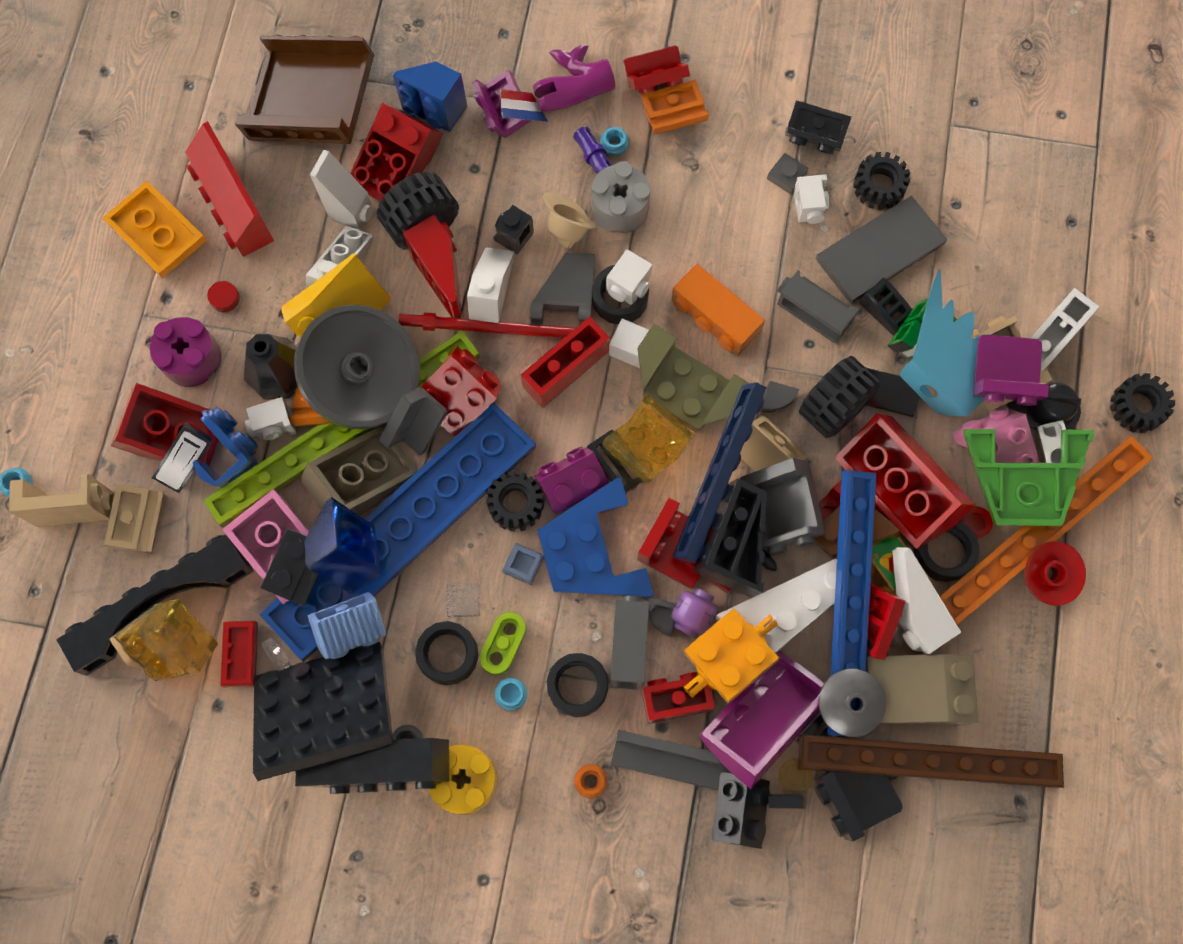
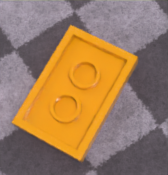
M147 180L102 217L162 279L207 241L204 235Z

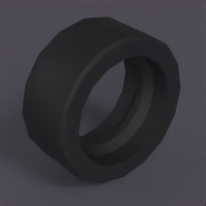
M611 265L602 270L594 280L592 288L594 309L601 318L609 323L619 324L621 319L633 322L640 318L647 308L649 289L642 298L638 297L635 304L628 308H613L606 304L603 298V291L606 287V277L615 266Z
M960 521L953 528L946 531V533L957 537L963 544L965 554L958 566L942 568L937 565L929 556L928 543L919 549L914 547V556L927 575L934 580L944 582L957 580L970 571L979 558L980 546L976 535L969 526Z
M450 621L438 622L425 629L418 638L415 648L416 663L422 673L434 683L442 685L458 684L467 679L476 668L479 657L477 643L470 631L461 624ZM450 634L462 640L466 648V657L460 668L445 673L436 670L431 665L428 651L436 638L441 635Z
M583 653L568 654L558 659L549 671L547 677L548 695L553 705L563 714L572 717L588 716L597 711L605 702L608 693L607 673L602 664L593 656ZM573 666L588 668L597 680L595 695L584 704L575 705L569 703L559 692L558 683L561 675L565 670Z

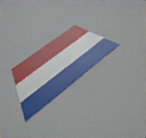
M500 89L502 118L548 122L544 113L541 112L533 93Z

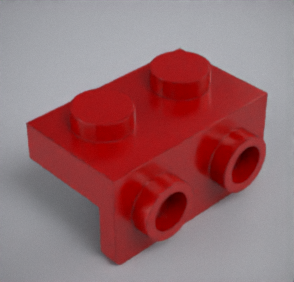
M676 45L628 57L623 60L628 86L635 91L639 90V94L655 91V85L666 83L667 87L683 83L682 78L690 76L689 66L681 62L679 47Z

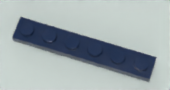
M757 382L742 385L673 553V558L682 562L696 563L697 559L704 553L706 536L717 521V509L721 500L726 497L729 491V479L732 472L740 464V452L744 443L748 441L752 434L753 426L751 425L755 415L760 412L764 405L763 395L767 387Z

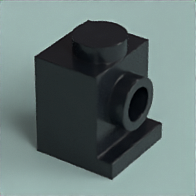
M512 204L509 210L501 213L495 224L497 233L493 239L510 251H515V254L518 255L534 233L532 216Z

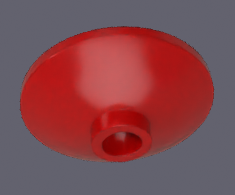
M1057 541L1046 542L1038 546L1030 554L1025 567V579L1030 592L1036 599L1047 605L1061 606L1072 602L1081 593L1086 581V568L1079 552L1069 544ZM1049 568L1052 570V577L1050 579L1048 577Z

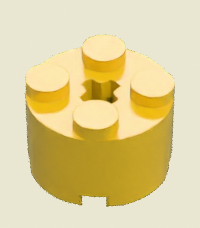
M463 744L449 747V782H436V789H429L432 800L439 807L450 813L460 815L473 814L483 809L494 798L498 787V773L492 760L478 748ZM463 771H466V776L471 777L470 784H464L463 789H460V784L456 783V777L461 776Z

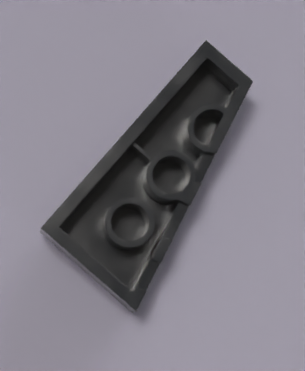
M439 738L395 739L393 744L297 770L295 772V786L330 788V794H350V787H358V793L378 792L379 785H386V791H406L407 784L414 783L415 789H436V782H449V740Z

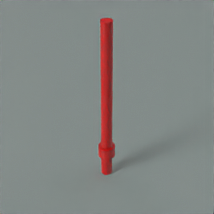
M424 312V315L399 313L398 320L401 326L423 327V331H435L436 328L562 339L575 329V327L501 321L493 323L463 318L438 317L436 313Z

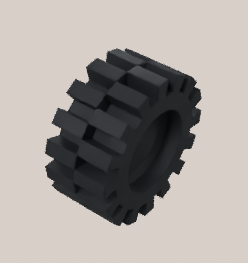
M876 152L874 158L870 154L866 157L865 161L863 160L860 163L853 187L856 188V197L862 195L860 199L862 204L869 201V208L873 209L874 204H877L878 210H883L885 204L887 209H890L894 203L897 205L901 201L911 178H909L910 170H905L906 162L898 163L899 156L895 155L894 159L890 158V152H886L884 157H881V152ZM874 174L886 175L892 180V186L890 188H880L873 184L871 176Z
M1139 373L1131 378L1129 377L1116 388L1115 394L1111 396L1110 401L1114 403L1110 406V410L1117 411L1113 418L1115 421L1121 418L1123 422L1120 426L1123 428L1131 425L1129 429L1131 432H1136L1139 429L1140 433H1146L1148 430L1156 429L1168 420V417L1174 412L1171 408L1175 406V400H1169L1174 396L1173 390L1168 392L1165 390L1169 384L1166 381L1163 384H1159L1158 382L1161 378L1158 376L1150 379V373H1144L1142 376ZM1134 394H1143L1151 401L1153 409L1150 413H1143L1134 406L1132 402Z
M510 471L508 476L505 473L501 474V479L498 481L494 479L492 488H488V498H486L488 510L494 522L498 523L501 528L505 529L507 527L510 531L514 532L517 528L523 531L526 530V526L530 525L532 527L535 525V520L540 519L541 511L544 509L543 493L539 483L537 484L532 476L530 478L527 477L524 472L517 475L516 471ZM511 491H521L528 499L527 505L519 512H510L503 505L505 496Z

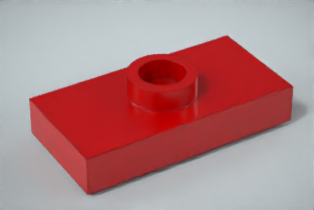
M257 621L223 622L221 687L254 686L257 669Z

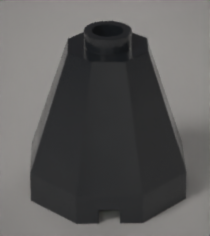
M256 334L246 343L244 381L264 400L280 397L289 399L297 388L294 372V357L297 346L285 337L271 334Z

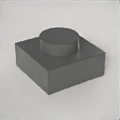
M784 153L768 173L767 180L791 194L794 191L797 177L805 176L808 167Z

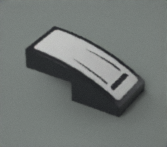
M185 423L151 478L180 493L195 470L192 462L194 460L200 462L212 443L213 438Z

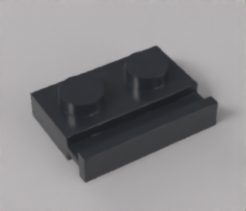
M287 528L260 588L306 607L332 547Z

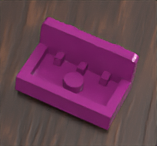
M506 70L487 84H483L478 79L472 82L476 91L474 98L485 113L484 122L491 132L495 131L506 138L532 121L502 118L500 89L520 91L514 74L511 71Z
M578 447L569 451L566 454L567 458L558 463L549 462L539 468V473L533 476L536 482L539 483L555 514L592 495L609 483L595 453L587 447L584 449L583 447Z

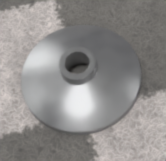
M858 669L838 671L830 676L821 688L819 695L820 713L825 723L839 734L850 737L865 735L878 726L885 713L886 699L880 683L865 671ZM855 697H858L861 702L857 710H853L850 706L851 700Z

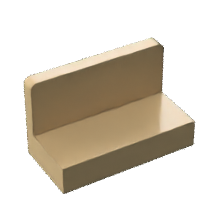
M764 415L753 421L751 425L753 426L752 434L748 441L744 443L740 452L741 459L754 471L791 458L805 461L809 457Z

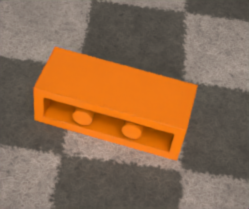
M698 263L673 287L671 300L676 309L683 314L688 313L694 318L696 325L702 331L713 334L720 346L726 351H733L739 356L762 332L765 319Z

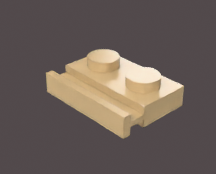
M117 484L103 544L104 547L152 554L164 491L158 492L146 488Z

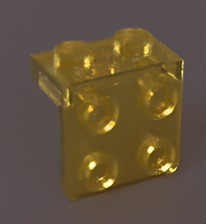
M648 395L640 402L629 421L605 438L603 446L632 470L637 477L641 478L644 482L650 483L679 459L695 435Z

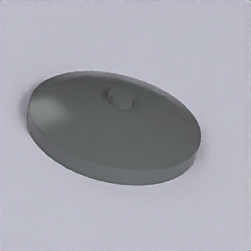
M345 305L324 312L307 327L296 347L294 372L302 396L317 414L329 422L345 428L370 429L389 422L402 395L418 388L420 362L417 349L410 335L394 318L372 307Z

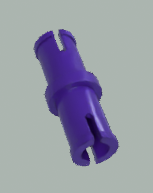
M589 127L579 128L574 133L573 138L583 151L586 163L592 165L598 174L604 168L611 166L610 161L606 157V150L602 144H598Z

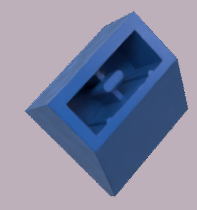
M435 61L396 71L393 75L404 112L413 117L418 116L426 120L436 129L442 128L451 132L467 108L461 73Z

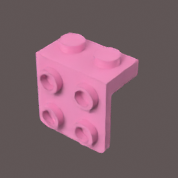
M1007 407L996 408L989 413V416L980 420L968 421L963 424V428L953 432L956 444L968 448L963 435L964 429H995L996 463H1040L1026 414Z

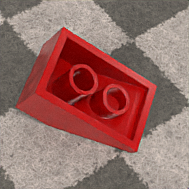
M432 215L403 232L412 261L451 318H462L457 262L454 255L457 248L452 241L454 236L446 222L440 224L436 216Z
M136 383L129 394L111 446L141 457L162 461L180 430L187 423L213 438L212 443L200 460L201 464L206 462L210 466L219 439L200 419L203 417L202 411L209 410L208 408Z

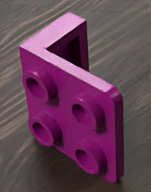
M986 334L980 336L977 340L973 397H983L984 401L992 403H1002L1004 399L1017 400L1016 404L1026 406L1037 405L1038 401L1047 398L1049 384L1040 383L1042 342L1039 339Z

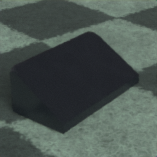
M867 368L881 383L878 391L866 406L914 417L920 396L902 377Z

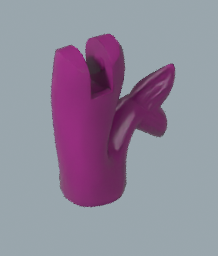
M579 45L571 52L560 49L550 51L549 54L557 63L567 69L573 76L548 77L537 81L533 85L534 95L540 98L538 105L541 112L568 108L600 94L615 90V79L609 61L602 59L592 63H583L588 45Z

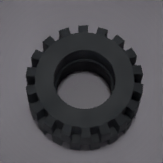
M425 171L413 174L410 177L408 176L394 185L380 201L376 214L378 215V220L397 247L408 250L403 232L432 215L436 216L440 224L446 222L450 227L458 215L459 205L440 177L434 172Z
M854 356L844 358L812 388L801 403L799 414L826 439L835 436L868 404L878 391L881 381Z

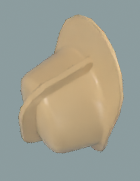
M545 192L542 199L549 209L547 229L564 247L571 248L575 242H580L589 229H595L596 225L576 202L556 192Z

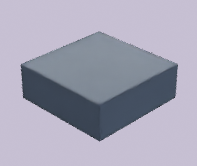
M515 543L502 572L532 585L545 557L543 554Z

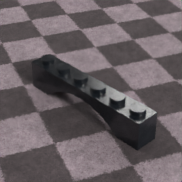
M226 534L213 537L206 543V547L200 551L184 555L178 560L179 564L169 570H161L155 573L145 585L129 589L122 595V599L116 603L102 606L93 613L94 616L90 619L69 626L65 630V634L56 640L73 671L88 676L115 659L118 652L109 638L133 621L139 620L144 613L156 604L177 593L191 589L207 587L228 588L254 572L249 562Z

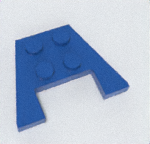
M621 477L614 479L538 529L554 592L647 598L654 596L646 568L614 576L597 514L628 506Z

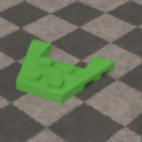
M995 429L963 430V435L994 525L1063 526L1076 489L1075 483L1080 469L1083 468L1085 463V454L1089 443L1092 442L1094 430H1061V463H996Z

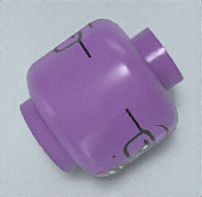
M696 588L694 593L689 591L683 592L671 614L673 621L676 622L674 627L694 638H698L699 634H704L713 626L716 620L715 617L719 613L717 605L712 603L714 596Z

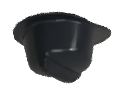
M1050 383L1048 397L1038 401L1037 405L1016 404L1017 400L1007 404V408L1026 414L1029 427L1032 429H1037V426L1063 420L1066 430L1077 424L1081 415V398H1078L1076 392L1069 385L1063 383Z

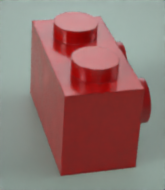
M697 672L682 674L679 676L680 680L667 682L666 678L648 681V686L642 688L648 724L712 712L715 705L711 688L706 685L693 698L689 695V692L685 691L684 686L698 675Z

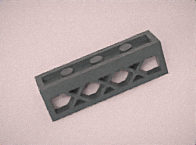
M618 730L611 766L718 790L720 774L722 772L731 773L711 751Z

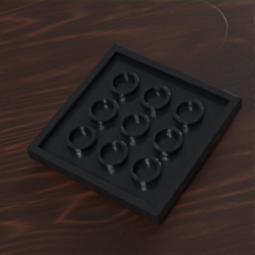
M380 642L370 646H360L351 649L345 656L340 658L325 659L321 657L278 670L268 671L256 675L254 678L253 774L257 781L393 744L384 651Z

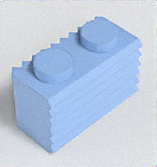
M369 592L307 615L317 647L325 659L343 657L349 652V649H354L360 645H373L379 641L381 636L386 635L377 601Z

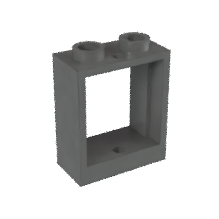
M623 596L622 600H616L610 688L642 690L644 686L649 602H642V598L638 596Z

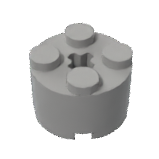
M620 161L601 170L591 183V208L596 223L610 232L615 230L621 231V233H629L639 228L645 222L650 201V185L646 176L639 169L625 161Z

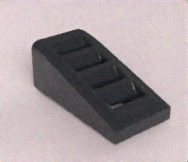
M885 277L874 285L860 302V305L893 336H895L900 326L913 310ZM881 294L884 298L878 302L876 298ZM891 303L893 307L886 312L884 307ZM899 311L902 316L894 321L892 317Z

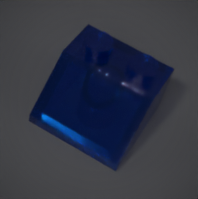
M331 497L326 500L304 541L305 562L312 572L320 574L334 585L353 593L381 576L375 526Z

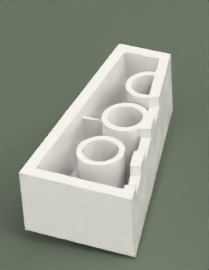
M837 559L831 560L717 614L714 623H717L733 608L746 622L754 627L764 620L767 615H771L773 620L777 621L778 626L772 629L764 638L767 645L777 653L835 604Z

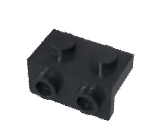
M796 100L785 136L790 137L789 142L806 146L807 142L818 145L816 150L833 155L834 150L838 152L841 150L851 116Z
M722 772L720 774L712 833L713 841L762 849L763 839L766 835L765 818L769 803L768 796H770V781L760 779L750 789L732 773Z

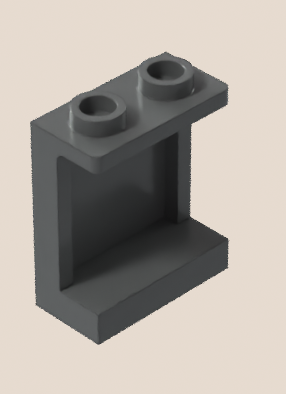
M791 458L739 477L741 480L767 491L765 532H763L762 551H768L769 555H778L787 552L788 546L795 544L796 547L811 545L815 543L814 538L826 535L809 461Z

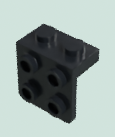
M825 771L813 777L817 784L814 789L819 800L824 806H828L833 816L830 818L834 830L839 837L843 836L845 840L853 842L865 836L864 830L892 817L902 810V803L888 776Z

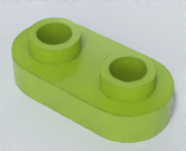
M505 612L495 620L480 652V663L489 674L501 675L510 669L526 635V625L519 614ZM514 625L516 632L513 635L505 634L506 626ZM494 654H501L503 656L502 662L498 665L491 663V657Z

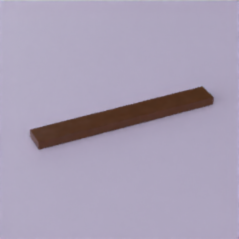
M799 735L798 769L1064 788L1063 754Z

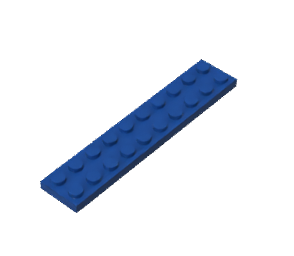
M493 402L475 421L466 426L331 549L329 556L335 564L318 577L306 607L290 600L282 604L277 598L259 615L296 656L305 662L318 650L307 615L367 592L375 597L487 493L488 488H492L494 479L500 480L501 474L505 473L507 475L536 448V443Z

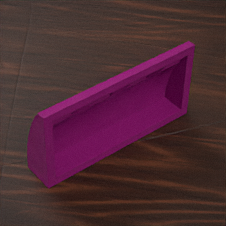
M782 651L776 654L779 660L735 697L700 735L702 741L717 759L750 789L753 788L820 712L819 695L824 682Z

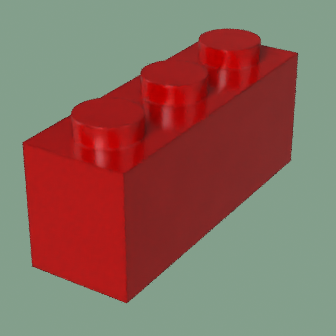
M589 316L520 374L522 387L544 408L609 352L610 337Z

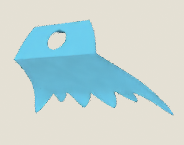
M939 270L926 304L913 359L903 367L900 376L936 413L948 416H968L978 405L984 402L983 397H973L977 340L980 336L971 339L975 320L974 312H969L953 322V300H950L943 309L941 271ZM926 385L933 387L937 391V397L932 396Z

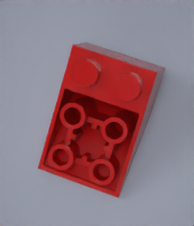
M382 102L350 174L368 192V195L381 201L394 185L408 176L410 177L413 174L424 171L432 160L444 133L399 108Z

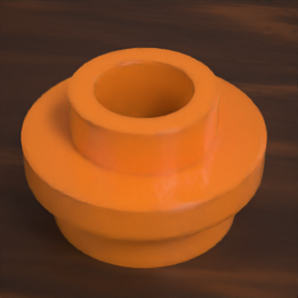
M584 765L575 775V788L580 795L586 798H596L607 787L606 773L597 765ZM588 775H594L597 778V785L593 788L587 787L584 783Z

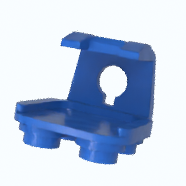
M216 407L214 410H203V417L200 419L238 461L221 477L206 462L201 464L198 460H194L192 463L197 475L203 481L223 488L259 464L253 456L256 453L255 449L259 446L247 433L243 434L240 430L233 433L235 431L234 427L238 422L226 410L222 411L219 407Z

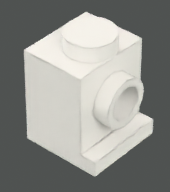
M827 174L797 177L793 192L798 223L808 222L810 224H817L825 219L824 211L829 208L828 191H824L828 180Z
M282 397L246 409L249 419L245 420V425L251 438L257 436L260 440H274L281 437L282 433L287 431L291 436L297 434L295 426L289 419L290 415H292L290 408Z

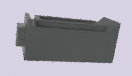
M799 270L792 278L787 276L777 290L780 293L777 305L836 344L855 320L860 307L848 308V305L806 277H800Z

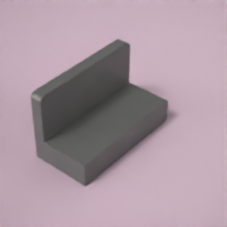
M422 387L402 395L379 441L387 448L404 441L418 455H422L426 452L446 416L447 409Z

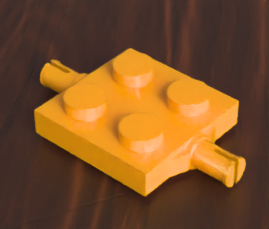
M733 608L684 649V654L695 665L698 673L692 681L684 686L685 691L689 692V695L693 698L708 685L716 690L727 703H730L779 660V657L767 645L764 638L765 635L778 626L777 621L773 620L771 615H767L764 620L754 627L746 622Z

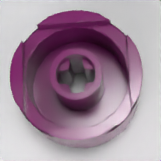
M178 317L166 322H160L155 326L154 334L150 341V356L154 364L171 381L180 386L194 387L205 383L213 372L216 373L221 363V350L216 340L200 321L188 317Z

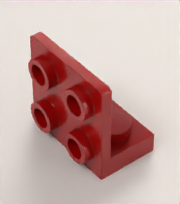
M668 498L641 546L637 560L678 583L693 589L701 575L693 572L692 568L672 557L688 516L678 511L679 502Z

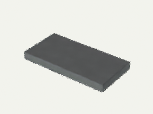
M910 196L817 254L816 260L848 302L852 304L863 297L882 278L885 277L887 280L893 278L945 245L947 238L913 196Z

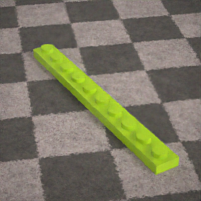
M460 331L419 358L420 379L418 388L445 362L448 354L457 345L462 350L470 351L476 359L480 358L479 352L463 331ZM333 423L319 424L203 501L217 523L223 528L273 489L278 492L301 477L308 462L366 434L373 428L350 429Z

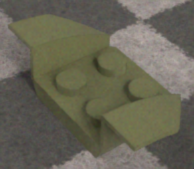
M653 324L637 348L643 381L644 400L694 432L704 428L707 424L729 419L742 385L750 383L735 374L730 381L676 348L677 338L656 324Z

